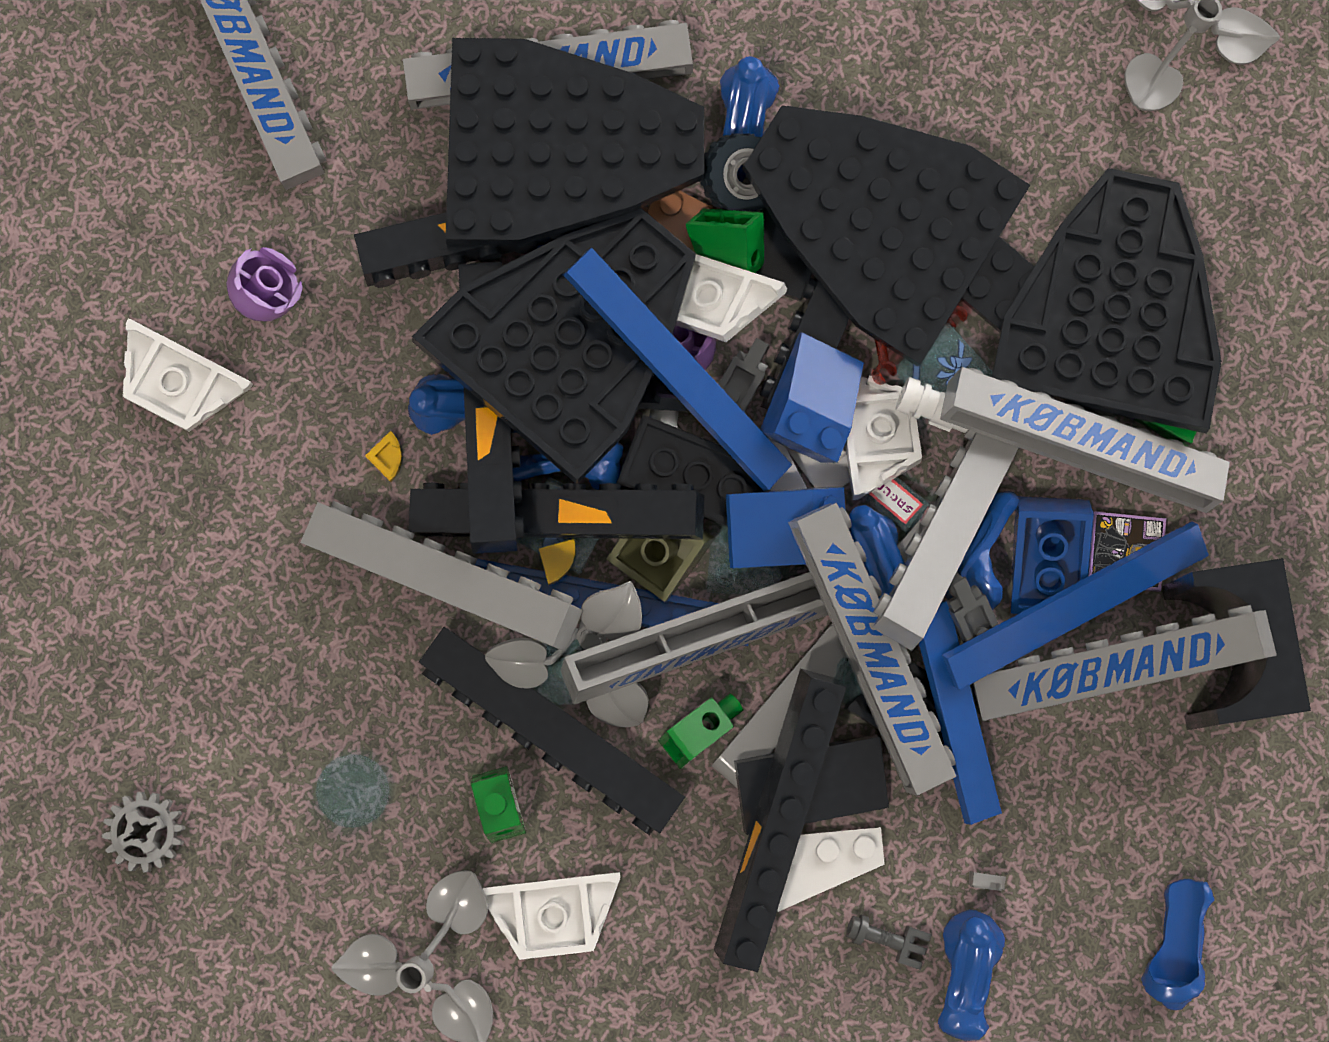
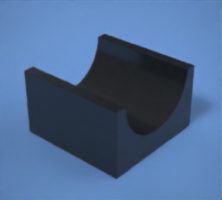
M1283 558L1194 571L1162 586L1164 600H1181L1196 604L1209 613L1214 614L1217 620L1229 618L1228 610L1251 605L1252 612L1266 610L1277 655L1233 665L1229 681L1221 695L1205 709L1185 715L1187 730L1311 711Z

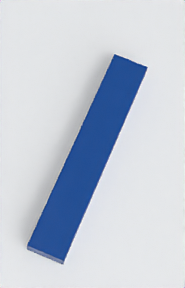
M942 600L924 638L919 642L943 741L955 758L956 765L952 767L957 777L953 778L964 824L972 825L1002 814L970 685L961 690L954 687L942 657L943 654L960 645L954 621L948 610L950 609L946 602L948 600Z

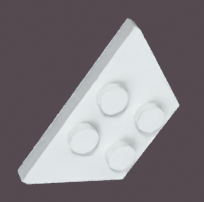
M696 254L676 325L727 342L786 293L787 288L784 282Z
M128 318L126 322V330L128 331L127 351H125L124 358L126 377L123 380V397L190 432L251 389L253 385L251 381Z
M870 375L868 379L861 376L852 428L845 443L852 500L864 497L920 464L922 460L917 418L912 417L911 412L906 415L895 410L903 387L888 385L883 380Z
M620 872L486 887L483 888V891L487 898L490 913L510 942L519 960L594 951L621 877Z

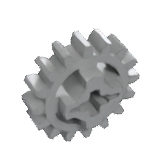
M137 792L136 801L130 796L122 797L124 807L112 805L110 809L115 814L114 819H104L103 822L111 826L110 832L102 834V838L111 839L112 841L106 852H117L119 854L115 860L117 865L129 861L128 871H136L139 864H141L143 873L151 872L153 862L158 868H164L166 866L165 856L171 859L177 857L176 852L172 849L173 846L184 844V841L177 837V832L185 830L186 827L184 825H176L175 821L182 815L181 811L170 812L169 809L173 801L166 799L160 804V794L152 793L149 800H147L145 792ZM141 807H150L161 815L153 818L148 817ZM126 818V829L124 834L121 835V826ZM139 824L142 826L156 825L150 828L151 831L146 834L148 840L145 838L131 839L137 836L136 833L141 830ZM167 829L166 841L164 845L161 846L159 841L163 830ZM134 846L139 847L147 857L136 856L127 849Z

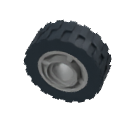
M743 133L720 137V140L713 142L709 146L708 152L704 153V180L700 181V184L704 188L705 192L703 193L706 198H709L712 201L711 204L722 208V210L758 212L757 210L765 209L766 207L747 176H745L742 182L737 178L738 168L741 165L744 166L761 137H756L755 134Z

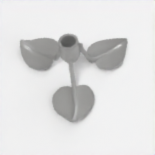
M1136 0L1143 8L1151 12L1159 11L1165 5L1171 10L1188 8L1184 14V22L1188 30L1163 62L1159 57L1150 53L1134 57L1125 70V86L1132 104L1137 109L1157 111L1174 102L1182 90V74L1177 69L1168 65L1194 33H1203L1211 27V32L1214 35H1218L1215 45L1219 54L1228 62L1237 65H1245L1257 60L1280 39V35L1267 22L1247 10L1236 7L1222 10L1219 0H1188L1179 2L1180 0Z
M631 581L615 588L594 593L583 602L579 628H575L568 647L577 639L581 647L586 650L604 644L606 638L612 641L640 631L642 607L637 591ZM514 638L491 647L485 653V659L505 682L518 688H533L546 681L549 674L547 665L554 664L565 651L557 649L550 657H546L547 648L542 642L532 638ZM637 682L586 700V703L591 713L600 721L616 727H634L643 723L649 699L643 686Z
M468 870L457 871L441 879L428 895L426 910L429 918L444 924L421 956H414L404 964L396 962L397 949L390 940L382 935L367 934L354 941L333 964L331 969L349 986L374 996L389 994L398 985L407 993H416L422 988L426 992L431 990L444 991L446 993L441 994L435 1000L432 1007V1018L437 1029L454 1041L487 1042L492 1029L493 1008L490 997L485 989L472 980H462L454 989L448 984L431 982L434 975V967L429 960V956L451 927L453 931L459 934L472 933L484 923L488 913L487 898L476 874Z

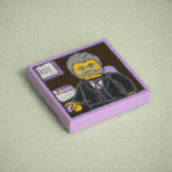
M1094 511L1088 576L1165 536L1166 518ZM1162 581L1146 589V591H1161Z

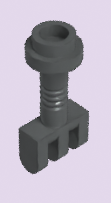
M862 914L859 917H851L846 931V937L851 938L852 943L861 945L864 939L898 950L896 962L921 970L923 963L917 959L909 958L911 951L925 956L927 948L914 944L915 938L917 937L922 941H930L932 934L906 926L903 936L881 930L869 925V917Z

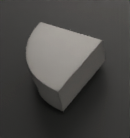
M970 872L968 885L974 888L1002 891V889L1005 890L1006 877Z

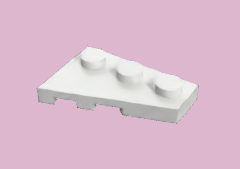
M881 827L801 835L777 912L884 865Z

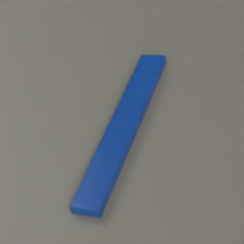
M593 248L587 250L563 276L763 491L770 490L792 466L791 462Z
M1192 521L946 652L942 657L954 687L958 690L967 687L1208 557L1209 554L1199 525Z
M477 559L475 566L485 570L488 563L509 571L507 579L517 583L520 576L541 584L539 591L549 596L553 589L574 598L571 604L580 609L583 602L592 594L620 586L564 575L558 582L548 585L545 571ZM635 588L642 607L641 627L650 628L719 604L672 595L664 602L649 590Z

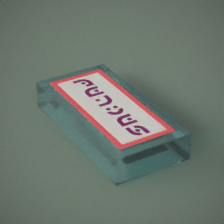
M898 477L863 497L884 516L891 519L906 534L921 519L929 506L925 499Z

